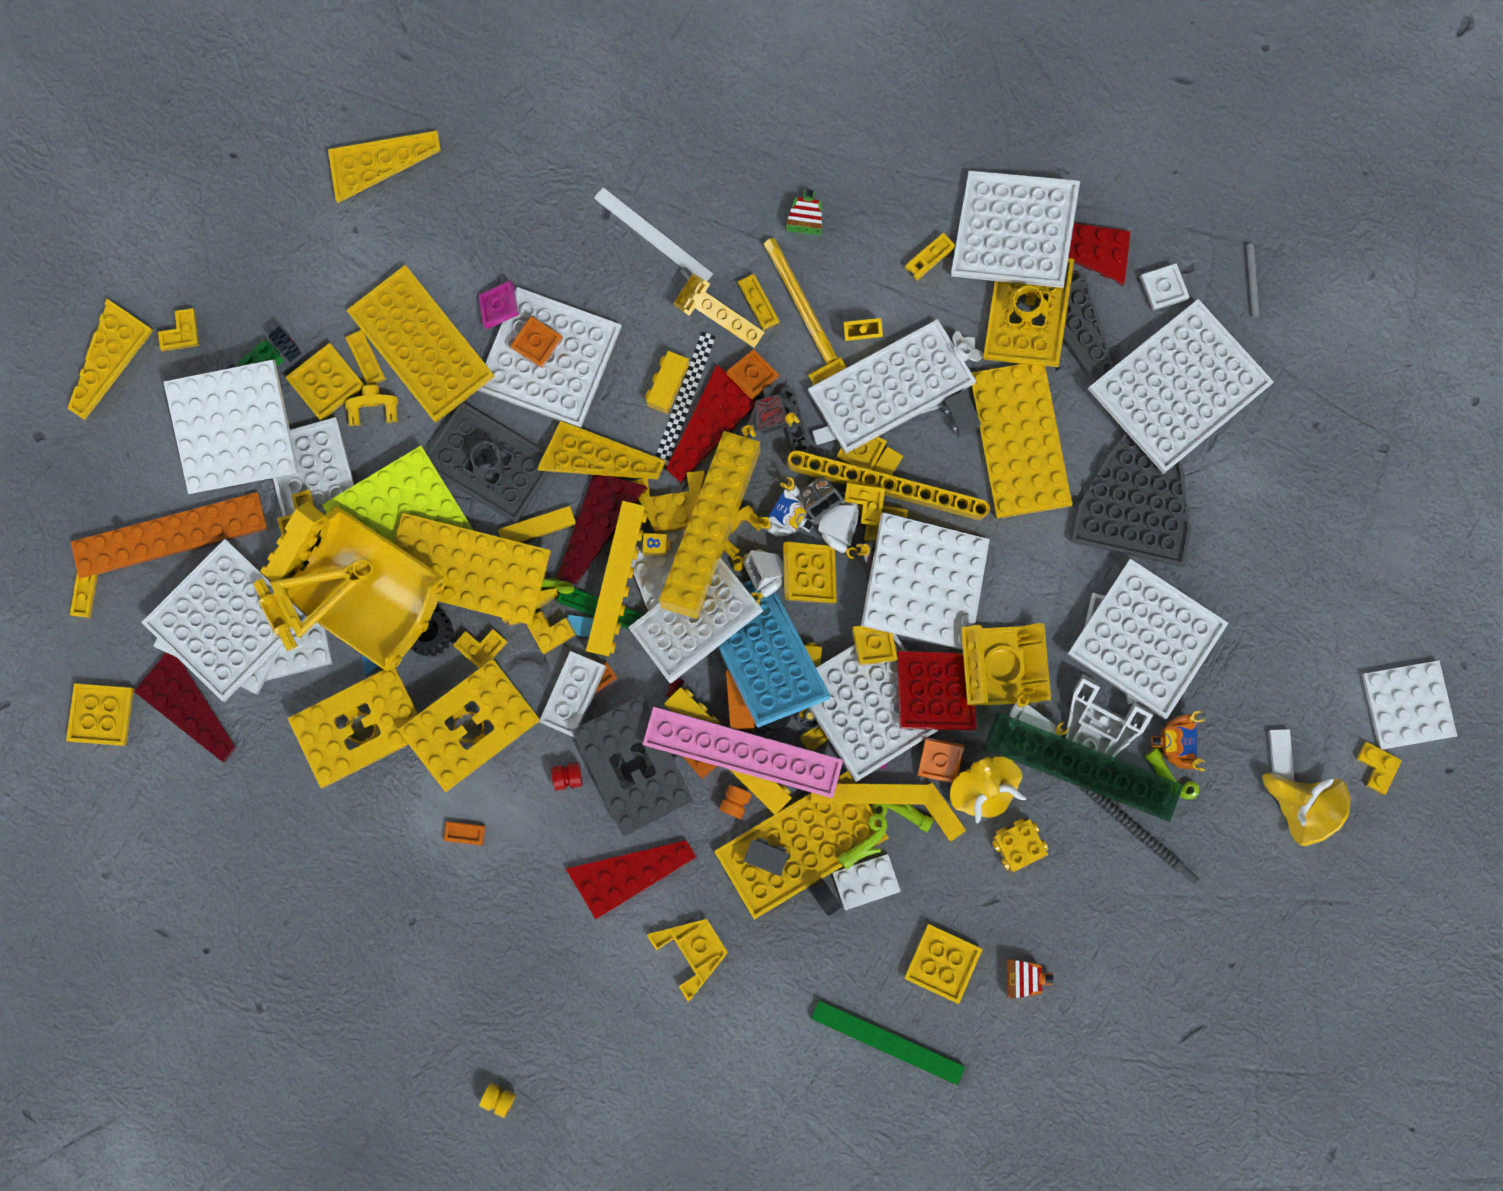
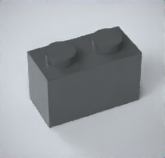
M967 391L945 399L944 406H942L943 412L946 417L949 416L951 420L950 427L953 433H957L958 438L980 428L981 422Z
M757 837V840L752 839L744 862L781 876L789 856L786 853L787 849L776 845L775 848L768 846V841Z

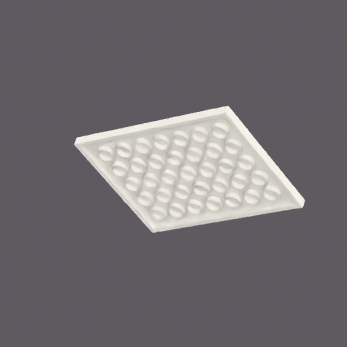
M1198 299L1099 378L1088 390L1164 474L1274 382Z

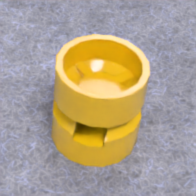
M490 1082L480 1101L479 1107L487 1111L493 1109L495 1115L505 1118L514 1102L516 1094L507 1089L501 1091L500 1086Z

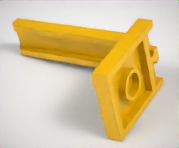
M693 273L673 305L689 316L696 308L755 348L765 332L706 293L710 283Z

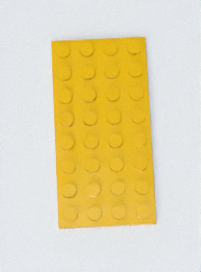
M406 265L346 310L435 423L495 377Z
M1019 364L972 372L976 383L971 387L976 414L981 422L979 430L996 519L1072 507L1046 367Z
M402 513L394 544L444 577V590L440 594L439 602L532 625L551 550Z
M849 771L840 775L837 784H856ZM810 793L714 852L755 920L808 888L820 878H824L841 868L842 865L837 857L843 852H848L875 833L869 826V818L874 813L869 804L811 803ZM876 819L874 824L876 827H880L881 824ZM886 833L875 846L889 839ZM757 837L768 841V846L775 848L776 845L787 849L786 853L789 856L781 876L744 862L752 839L757 840Z

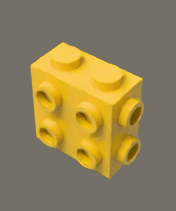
M1024 818L1013 822L1014 827L1007 829L1005 826L995 831L997 835L993 837V847L997 853H1001L1003 857L1001 862L1005 870H1009L1010 873L1048 855V846L1044 839L1040 840L1037 834L1039 832L1038 826L1034 821L1031 822L1030 819L1025 821Z

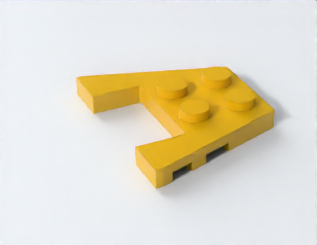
M704 470L687 473L689 487L687 492L650 497L648 479L631 481L648 488L639 497V502L642 506H645V511L648 512L647 518L655 534L686 530L702 489L705 477Z
M708 919L647 935L655 950L675 940L695 972V976L678 986L687 1001L693 998L728 954Z

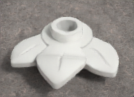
M959 331L954 333V353L958 359L963 361L970 359L977 362L983 358L984 353L975 349L974 337H963Z

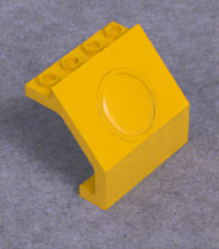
M1044 623L1018 627L982 628V625H973L961 628L968 705L1015 704L1018 702L1020 693H1023L1022 700H1027L1030 696L1029 703L1051 700Z

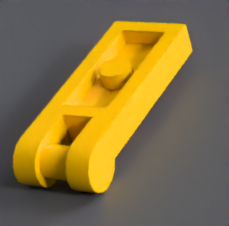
M942 233L908 262L905 269L908 272L911 271L914 274L913 277L919 281L929 270L952 252L956 245ZM918 263L923 266L920 270L916 267Z

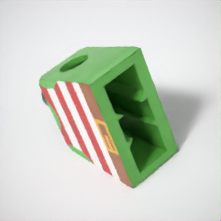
M806 189L804 190L803 198L795 197L787 220L786 231L821 236V201L814 199L815 191Z

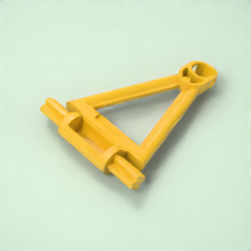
M362 559L349 564L346 568L271 581L270 585L275 592L273 594L270 593L263 578L256 580L253 585L260 597L258 602L275 636L280 637L287 652L298 647L290 630L293 628L296 636L300 639L357 583L370 577L373 573V566L369 561ZM346 578V581L301 622L285 591L286 588Z

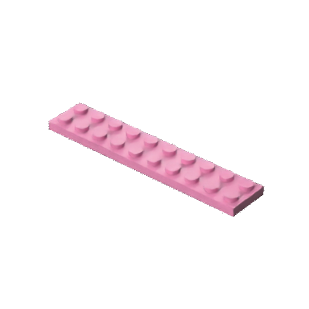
M653 707L643 745L830 798L834 796L843 760L656 707Z

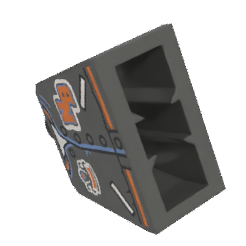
M819 476L817 479H809L806 482L807 486L800 491L804 509L814 521L844 501L835 487L823 476Z

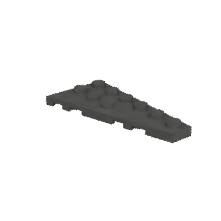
M1084 274L1071 283L1063 341L1095 383L1114 367V363L1111 360L1108 344H1106L1103 328L1091 298L1092 294L1086 282V275Z

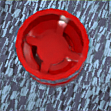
M579 762L568 763L567 767L563 765L551 766L555 791L566 790L567 786L571 788L583 787Z

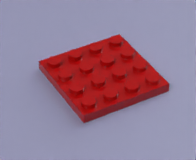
M898 651L896 653L898 659L899 729L975 731L977 729L976 705L967 704L963 653Z

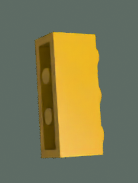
M670 351L667 352L666 356H662L659 366H661L659 373L656 372L652 380L654 385L652 389H648L645 396L647 407L665 414H669L689 367L688 358Z

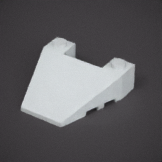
M1082 674L1073 690L1067 729L1068 727L1070 729L1066 733L1063 755L1098 773L1122 749L1126 748L1131 741L1144 732L1153 713L1149 708L1134 701L1126 717H1123L1096 703L1093 700L1100 689V683Z

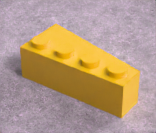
M309 502L296 508L285 527L287 531L279 537L276 543L279 546L267 558L270 561L269 564L263 566L260 572L271 581L290 578L299 570L303 571L305 568L304 563L311 554V547L317 541L316 536L324 526L323 521L326 515Z

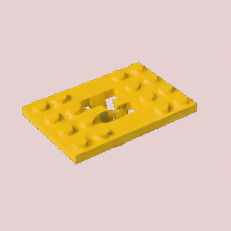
M1068 258L1064 288L995 281L983 355L984 360L1059 367L1074 259ZM1023 294H1026L1025 305L1035 306L1036 296L1041 300L1040 306L1031 312L1017 309L1015 303ZM1043 295L1048 296V302L1044 299ZM1013 311L1022 318L1020 324L1009 322ZM1041 313L1045 317L1044 325H1033L1032 319Z
M492 659L397 731L446 793L536 725L540 719ZM469 702H475L480 711L478 713L466 712L464 706ZM471 714L473 716L471 718L476 725L481 723V734L475 736L473 740L462 739V736L468 732L462 725L456 729V722L458 719H462L464 715ZM451 716L454 719L453 731L449 730L445 725V721ZM485 720H488L494 727V730L488 735L483 733ZM459 741L463 743L466 742V744L472 743L474 745L469 749H464L459 743Z
M393 667L388 672L382 670L287 719L320 788L323 789L408 746L397 730L418 715V712L396 667ZM368 704L371 713H363L358 707ZM344 714L348 720L346 726L339 729L336 724V718ZM361 716H366L361 719L364 728L370 725L374 726L371 737L364 741L356 740L352 736L354 734L352 728L353 721ZM349 738L353 742L358 743L359 746L349 750L346 745V739Z

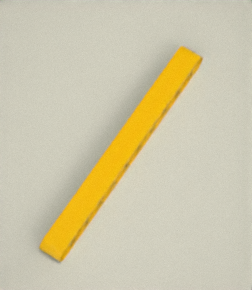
M793 451L787 459L788 468L794 472L817 478L823 476L828 481L847 485V482L869 485L865 482L866 477L874 479L873 486L884 487V482H890L893 488L890 490L886 489L885 496L974 520H982L990 511L989 504L982 499L813 454ZM797 457L800 459L801 463L799 465H794L791 462V459ZM815 462L819 465V469L813 470L809 464ZM834 467L838 473L832 475L828 472V468ZM853 472L856 475V478L850 480L846 476V473ZM902 487H908L911 490V494H904ZM920 492H927L929 499H923ZM939 497H945L948 501L947 504L940 503ZM957 502H964L966 509H960ZM976 506H981L984 509V514L977 513Z

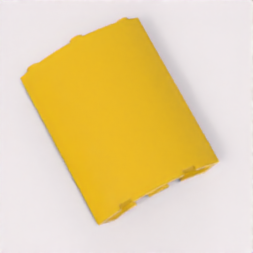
M336 506L325 514L324 526L319 535L322 537L319 546L314 547L308 557V565L303 571L299 570L293 577L346 568L357 560L364 559L369 561L373 566L372 575L357 583L316 623L388 672L400 664L404 655L414 645L421 633L425 632L428 628V622L435 610L440 594L444 590V577ZM346 578L286 588L285 591L290 601L308 617L346 581Z

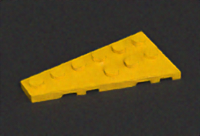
M432 131L328 149L337 204L440 152L438 132Z
M107 298L104 312L99 318V326L97 331L94 332L85 357L84 368L80 371L78 385L74 388L68 405V409L83 420H86L153 332L150 327Z
M560 421L539 463L538 470L658 480L665 466V460Z

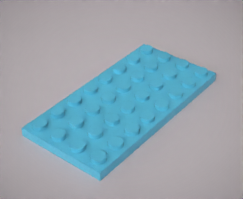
M752 580L742 583L750 594L761 592L756 591ZM776 592L766 598H761L759 606L763 612L718 646L719 652L757 728L830 700V694Z

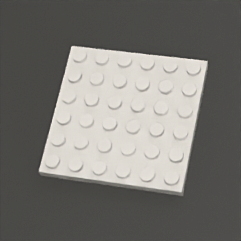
M969 171L951 276L1064 288L1080 181Z
M517 287L515 294L519 315L502 322L485 363L495 377L477 391L582 428L622 325ZM530 317L535 318L563 337L543 368H540L510 348Z
M275 360L164 382L188 494L299 473Z
M882 513L861 626L963 650L961 628L973 626L976 622L990 539Z
M226 539L141 622L223 702L283 643L279 636H275L258 602L260 597L253 585L256 580L263 578L270 593L273 594L275 592L270 585V581ZM292 603L301 622H303L307 616Z
M1129 559L1067 655L1162 718L1167 719L1228 625V622L1143 566Z
M893 634L896 653L898 651H906L896 634ZM855 645L816 668L830 694V700L809 707V709L856 782L921 742L925 737H929L938 731L899 729L897 661L858 666Z

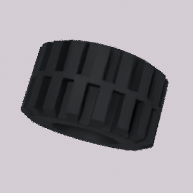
M435 608L429 620L434 621L438 625L436 637L428 642H422L418 638L410 648L419 655L421 654L426 657L431 655L433 657L437 653L441 654L444 652V648L448 649V643L453 640L451 637L454 634L452 622L437 608Z

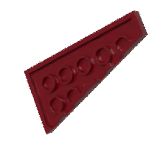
M592 476L557 579L577 585L590 567V563L596 555L600 554L602 547L614 535L622 501L637 504L639 497L648 489L647 486L611 476Z
M166 652L134 692L216 758L225 763L237 748L235 743L220 723L216 713L208 704L209 702L197 683L187 671L185 664L177 657Z

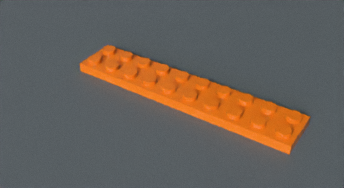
M256 492L71 541V547L78 578L81 579L222 542L224 539L230 540L268 530L260 494Z

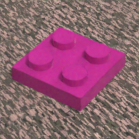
M511 281L478 295L483 326L486 329L519 315L515 288Z

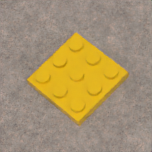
M330 343L285 377L320 421L342 406L346 400L361 391L362 386H365Z
M796 542L783 543L785 600L827 604L837 603L835 549L827 545Z
M74 683L66 741L127 746L134 688Z
M927 924L904 979L959 1004L983 949Z

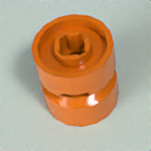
M729 785L725 793L727 799L722 800L719 811L742 820L745 813L744 805H748L752 794Z

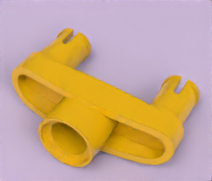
M378 385L362 386V396L345 401V409L348 410V426H360L359 409L371 406H385L386 423L398 422V397L379 394Z
M749 505L738 511L730 535L743 521L751 524L757 532L761 530V528L757 527V524L763 525L764 522L754 513L755 510ZM727 540L724 552L733 559L735 554L737 555L740 552V549Z

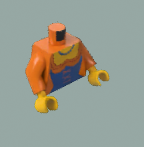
M1195 711L1193 714L1177 716L1169 721L1165 728L1161 729V736H1151V747L1162 748L1163 757H1167L1168 762L1181 769L1195 768L1200 772L1205 771L1203 768H1198L1199 763L1206 762L1202 759H1197V723H1193L1205 721V719H1197V715L1204 713L1203 711Z

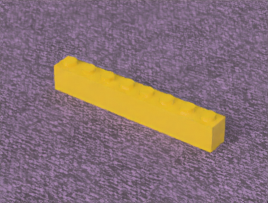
M622 501L589 636L587 652L610 657V653L614 654L616 642L613 641L615 634L619 635L621 628L618 620L619 616L624 615L626 605H623L624 597L628 598L630 586H627L629 578H633L635 568L632 567L633 560H637L639 549L636 546L638 541H642L644 530H641L642 522L646 523L648 516L645 506Z
M680 687L663 704L671 712L717 725L721 724L714 715L710 717L706 713L708 709L700 701L696 703L692 699L694 695L687 688L683 690ZM730 770L774 815L791 799L789 796L791 792L783 784L779 786L776 782Z

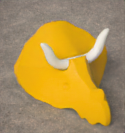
M994 756L979 760L971 766V769L961 772L953 780L950 788L951 805L956 810L975 816L976 823L980 822L981 817L991 818L998 816L1007 809L1013 797L1026 800V797L1018 791V786L1023 778L1022 771L1018 765L1005 757Z
M1268 772L1262 775L1265 788L1280 804L1294 841L1301 846H1308L1325 840L1337 832L1347 820L1350 812L1351 798L1347 784L1341 779H1329L1318 783H1302L1292 781L1276 773Z

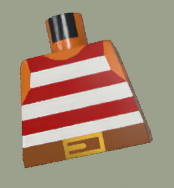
M1007 959L1008 998L1042 994V985H1053V973H1042L1041 965Z

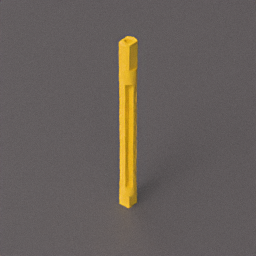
M769 238L763 244L826 364L836 360L837 356L775 238Z

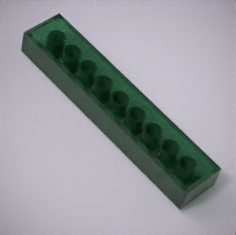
M1002 713L995 714L983 746V750L1167 822L1171 821L1184 786Z

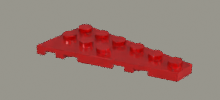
M716 365L666 468V471L679 483L687 477V473L692 472L719 444L723 432L730 433L755 407L757 400H752L719 365Z

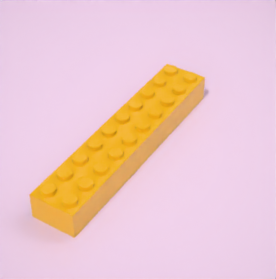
M726 431L723 432L659 598L662 609L698 620L760 455V441Z

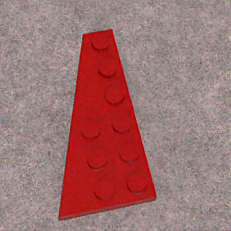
M1074 223L1068 258L1074 259L1075 264L1100 273L1103 277L1110 278L1118 282L1117 284L1124 286L1131 231Z
M686 840L566 868V871L596 920L697 857Z

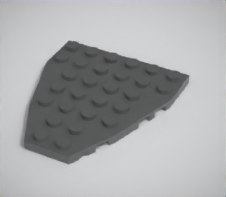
M1126 433L1109 453L1080 501L1075 517L1071 543L1184 567L1192 529L1191 523L1189 524V507L1186 502L1187 493L1182 464L1180 465V462L1176 463L1163 474Z

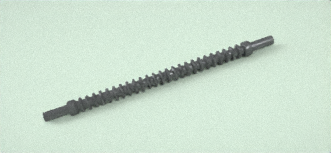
M1048 749L1043 753V756L1057 767V771L1060 774L1064 773V777L1068 776V780H1072L1073 784H1077V788H1082L1081 791H1085L1086 795H1090V799H1095L1094 802H1098L1099 806H1103V810H1108L1107 813H1111L1112 817H1116V821H1121L1120 824H1124L1125 829L1129 828V832L1134 833L1133 836L1137 835L1138 840L1142 839V843L1147 844L1146 847L1150 846L1151 851L1155 850V854L1160 855L1159 858L1163 857L1164 862L1168 861V865H1172L1173 870L1182 873L1193 884L1199 880L1193 872L1184 866L1185 863L1181 859L1177 860V856L1173 857V853H1169L1168 848L1164 849V845H1159L1160 842H1156L1155 837L1151 838V834H1146V830L1143 831L1142 826L1138 827V823H1133V819L1130 820L1129 815L1125 816L1124 811L1120 812V808H1116V804L1112 805L1111 800L1107 801V797H1103V793L1099 794L1098 789L1094 790V786L1091 787L1090 782L1086 783L1085 778L1081 779V775L1078 776L1077 771L1073 772V768L1068 767L1069 764L1059 760Z

